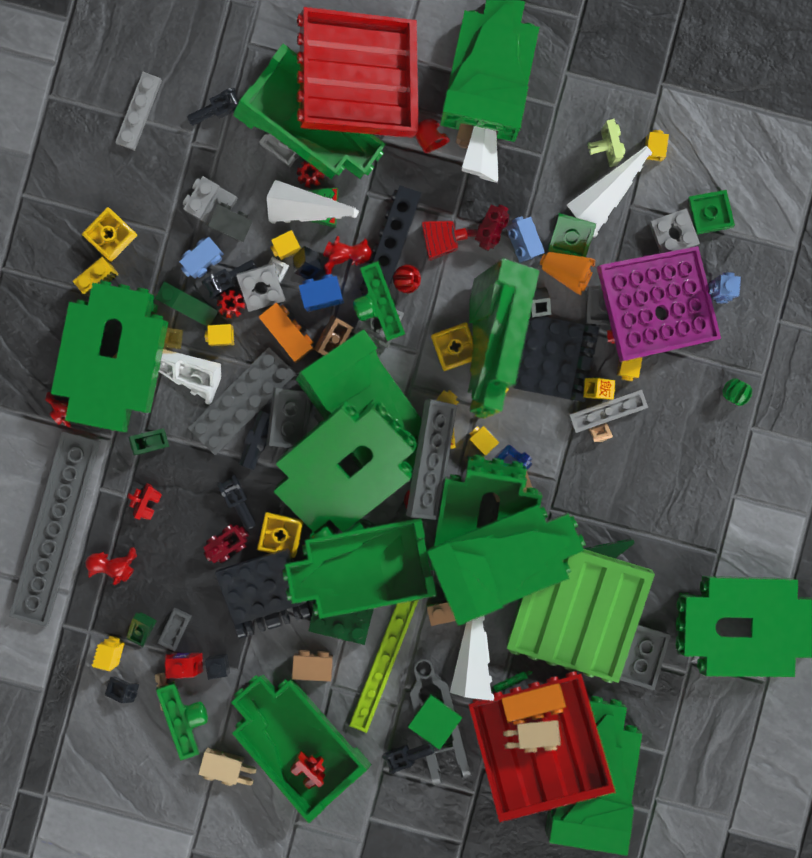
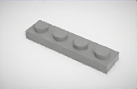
M142 72L116 139V144L135 151L162 82L161 78Z
M639 390L570 414L569 418L574 432L577 433L646 409L648 405L643 391Z

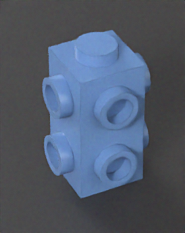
M522 216L512 220L513 224L506 227L519 263L545 253L531 217L525 219Z
M210 237L202 238L197 242L195 249L192 251L188 250L182 255V260L179 262L183 265L181 270L187 277L191 275L193 278H201L207 273L208 267L212 264L214 266L222 260L223 252Z
M730 272L718 275L708 285L711 299L716 300V303L722 304L733 301L734 298L739 296L741 277L735 276V273Z

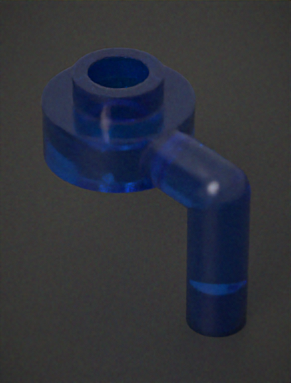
M507 445L496 457L504 460L510 454L517 462L523 463L527 470L533 465L530 462L532 458L526 452L521 454L511 445Z

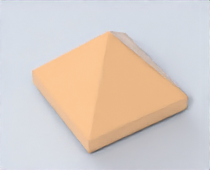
M607 423L589 428L594 442H603L613 437Z

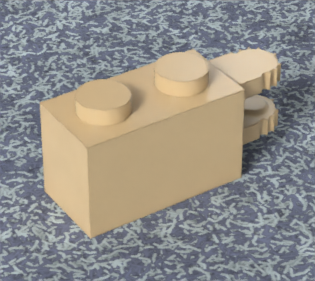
M558 721L517 724L518 730L503 731V735L506 737L519 735V743L505 744V749L520 747V749L525 748V752H536L537 747H545V751L557 750V745H561Z
M207 748L204 752L199 775L210 781L214 779L220 780L222 784L229 786L236 785L237 783L253 785V779L241 776L240 772L254 774L257 769L256 767L243 764L245 757Z

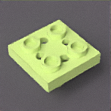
M614 119L607 120L601 129L603 140L588 143L590 155L606 151L609 167L617 166L625 154L624 144L620 143L619 140L620 127L618 124H615Z

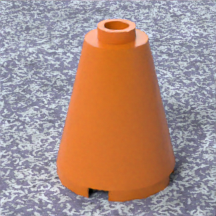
M548 252L547 255L544 254L540 261L544 272L579 295H582V291H585L593 273L590 268L591 266L595 267L596 260L593 258Z

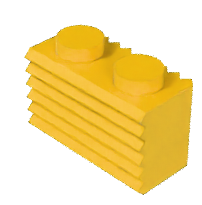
M101 257L76 277L73 283L82 294L90 297L93 282L99 283L100 280L109 282V280L118 276V272L107 259Z
M109 636L108 639H104L103 642L97 645L96 656H94V663L92 664L93 667L106 671H111L119 665L124 647V642H121L120 638Z

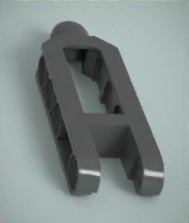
M425 658L419 659L414 665L416 680L410 689L415 715L423 705L420 690L422 687L433 684L438 686L442 702L454 710L447 680L435 674L430 660ZM458 725L440 750L434 746V753L426 756L434 786L443 784L436 753L454 749L461 778L471 776ZM421 737L423 745L429 743Z

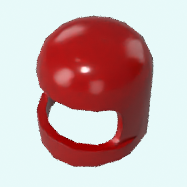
M432 118L418 123V133L415 135L424 153L435 151L450 141L446 133L438 132L439 123ZM443 138L439 143L435 142L436 140Z

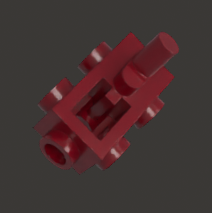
M491 204L478 229H467V236L475 237V240L480 243L479 247L484 250L494 249L495 245L500 241V234L503 228L509 222V214L507 213L509 209L500 204L498 206Z
M229 525L222 530L223 535L218 538L214 535L206 541L208 545L203 547L205 550L203 553L207 560L213 563L219 561L221 564L230 558L228 554L235 550L238 553L246 547L244 543L248 541L246 539L248 537L246 530L243 527L239 528L238 525L234 527ZM232 535L238 536L237 542L232 541Z

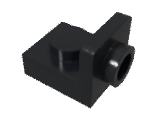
M110 677L105 696L122 704L133 703L138 694L139 684L128 683L117 677Z

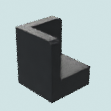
M303 246L293 257L294 273L307 280L312 279L321 270L320 254Z

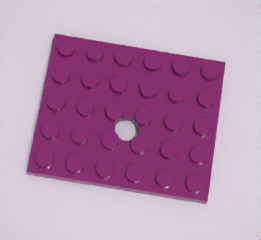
M698 246L597 266L620 362L721 339ZM657 306L666 310L667 316L663 320L658 319L655 314Z

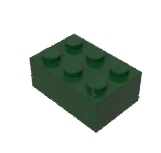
M374 608L319 619V615L315 616L313 609L308 631L365 645Z

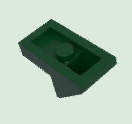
M164 428L128 437L133 456L169 447Z
M142 612L136 613L132 619L126 639L144 647L157 620Z

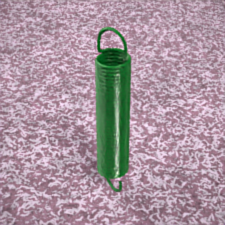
M523 671L493 685L494 690L492 689L491 692H500L528 679L527 673Z

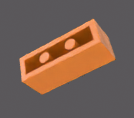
M276 302L261 314L259 318L293 361L297 363L314 349L311 346L314 342L307 334L305 336L302 335L299 331L302 327L295 319L293 321L290 320L287 316L290 312L283 304L279 306Z
M559 683L502 698L507 721L513 722L514 725L524 723V718L532 717L533 720L543 718V713L551 711L552 715L562 713V708L566 707Z

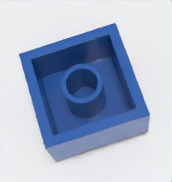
M332 274L322 276V280L314 281V279H308L303 281L302 285H299L303 305L307 312L344 303L337 276L333 277Z

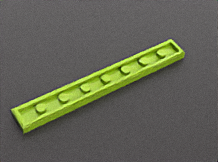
M419 600L396 604L349 727L367 733Z

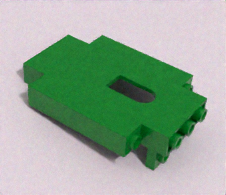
M100 280L99 283H92L89 303L82 300H76V303L69 302L51 394L70 397L65 421L127 432L132 410L151 413L169 322L163 320V316L151 314V312L157 313L158 305L153 303L154 295L150 294L148 289L137 287V291L130 290L128 285L118 284V287L111 286V282ZM110 319H117L122 324V333L116 359L99 356L104 327Z
M373 399L368 404L366 410L359 415L357 409L345 401L280 456L276 465L287 476L278 483L273 492L313 532L328 520H331L344 533L411 479L412 468L403 460L414 452L417 443L411 433L402 428L401 423L388 413V410L381 402ZM358 446L369 447L373 452L372 460L351 477L337 464Z
M473 455V457L468 458L465 479H461L462 476L450 474V477L446 476L434 546L477 529L481 498L488 492H493L500 498L497 520L538 503L541 506L542 493L538 492L539 489L527 487V490L524 489L527 481L526 466L517 461H512L509 464L504 463L503 459L492 458L491 461L485 460L484 456ZM431 562L430 570L435 571Z
M702 576V581L700 582L701 595L679 593V598L677 599L679 617L676 620V629L678 631L675 643L678 654L683 656H699L697 668L700 674L726 677H795L796 658H812V598L798 597L797 579ZM721 618H751V637H722L716 632V623Z

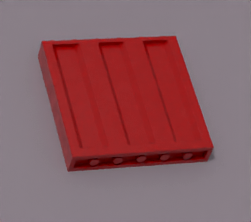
M303 7L301 14L297 16V26H300V33L297 35V45H300V52L297 54V64H300V71L297 73V82L300 83V90L297 93V101L300 102L297 120L300 121V128L413 138L418 133L417 20Z
M576 671L565 674L566 678L560 680L558 676L546 679L547 683L540 685L539 682L528 684L529 688L521 690V687L509 689L510 693L503 695L502 692L494 693V700L472 699L473 703L468 704L499 822L615 792L582 674L577 675ZM559 683L566 707L562 708L563 712L554 715L551 714V711L543 713V718L533 720L532 717L524 718V723H521L558 721L561 745H557V750L545 751V747H537L536 752H525V748L520 749V747L505 749V744L519 743V735L509 737L503 735V731L518 730V726L514 725L513 722L507 721L502 698Z

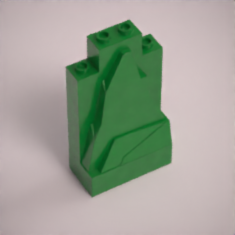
M486 0L483 14H479V12L474 10L464 11L440 126L459 130L460 123L498 131L497 139L515 142L521 128L529 87L528 82L540 28L532 23H521L525 1Z
M283 43L255 84L250 86L241 98L233 116L250 129L257 127L270 133L330 179L335 174L339 176L345 168L359 179L364 174L368 176L374 168L371 164L374 160L378 162L384 154L382 149L385 143L373 134L300 128V121L297 120V112L300 109V102L297 101V93L300 90V83L297 82V73L300 71V64H297V53Z
M504 258L474 278L469 299V323L473 324V352L470 368L472 374L468 387V393H471L472 401L469 412L475 413L476 417L483 419L494 416V414L502 411L506 390L515 385L539 270Z
M364 329L302 370L298 375L296 381L323 419L345 401L349 405H353L360 415L366 410L368 404L375 399L377 402H381L388 410V413L401 423L404 430L411 433L415 441L419 439L422 419L380 362L376 353L377 347ZM363 445L358 446L349 453L359 469L373 458L372 450ZM416 445L414 452L403 460L413 470L418 445Z
M538 503L430 547L427 551L457 625L459 626L502 608L507 603L570 579L568 573H571L567 561L563 562L562 560L583 552L582 546L586 545L582 534L577 535L575 530L578 527L575 517H570L569 513L546 521L545 518H548L545 507L540 508Z
M421 518L305 540L306 545H303L302 548L304 557H308L309 560L285 564L286 569H283L284 581L289 583V588L286 589L288 601L292 600V604L316 600V603L313 604L315 616L319 615V619L436 596Z
M255 675L248 682L249 686L245 690L241 688L234 694L235 699L231 703L246 721L244 719L239 721L234 726L236 730L232 734L309 824L346 788L364 774L372 764L357 747H352L294 679L289 681L285 679L277 687L279 689L277 690L265 675L259 677ZM301 751L308 758L312 755L315 759L319 756L324 759L322 766L325 768L323 771L325 777L323 778L324 784L321 787L316 785L308 789L303 783V779L307 775L302 772L299 776H295L290 771L292 764L296 761L297 754Z
M591 696L589 701L615 792L549 809L545 832L549 843L628 856L634 812L632 796L642 733L636 726L626 725L624 727L627 707L622 704V701L617 699L603 701L602 697Z

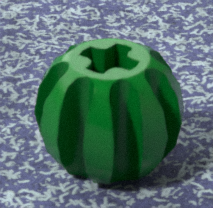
M733 378L724 385L723 397L738 406H743L750 401L752 388L747 383Z

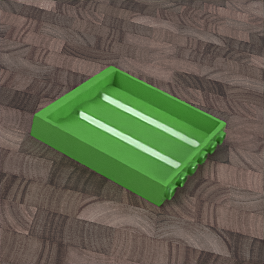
M584 549L583 552L562 560L563 562L567 561L571 573H568L570 579L520 598L506 647L509 649V652L516 655L522 653L528 655V658L532 660H545L547 664L557 666L558 664L572 672L576 670L581 671L588 677L597 676L608 683H619L655 574L652 569Z

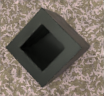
M547 287L535 289L531 307L532 317L551 315V301Z

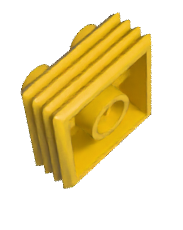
M109 207L82 233L111 262L137 236ZM108 231L113 232L112 238H109L106 234Z
M467 322L431 335L443 371L471 362L473 337ZM452 342L460 344L458 352L450 349Z
M265 513L257 550L273 553L289 548L292 558H295L303 521L274 513ZM282 530L286 537L278 540L279 537L276 536V533Z

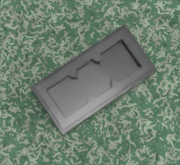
M174 608L158 644L176 651L192 615Z

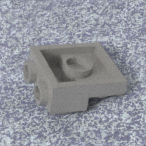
M202 176L201 180L197 179L192 187L194 192L192 195H187L184 199L183 205L185 207L183 209L206 223L214 204L220 205L222 202L233 207L238 198Z

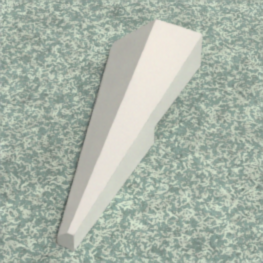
M474 126L462 171L497 183L496 131Z
M647 146L567 204L576 218L596 223V229L593 234L594 238L598 235V231L603 223L607 222L613 208L617 207L633 183L632 180L637 172H640L643 168L642 165L647 157L651 156L652 152Z
M277 180L274 181L267 195L268 219L273 224L278 221H284L285 223H289L291 220H300L301 222L326 220L331 217L342 219L344 216L356 218L359 213L354 207Z
M163 349L159 372L176 384L185 385L191 389V394L194 396L196 394L206 399L205 403L210 405L221 380V364Z
M485 616L466 623L450 693L468 698L494 700V694H491L490 688L492 676H489L488 671L490 659L487 633L484 632L483 628Z

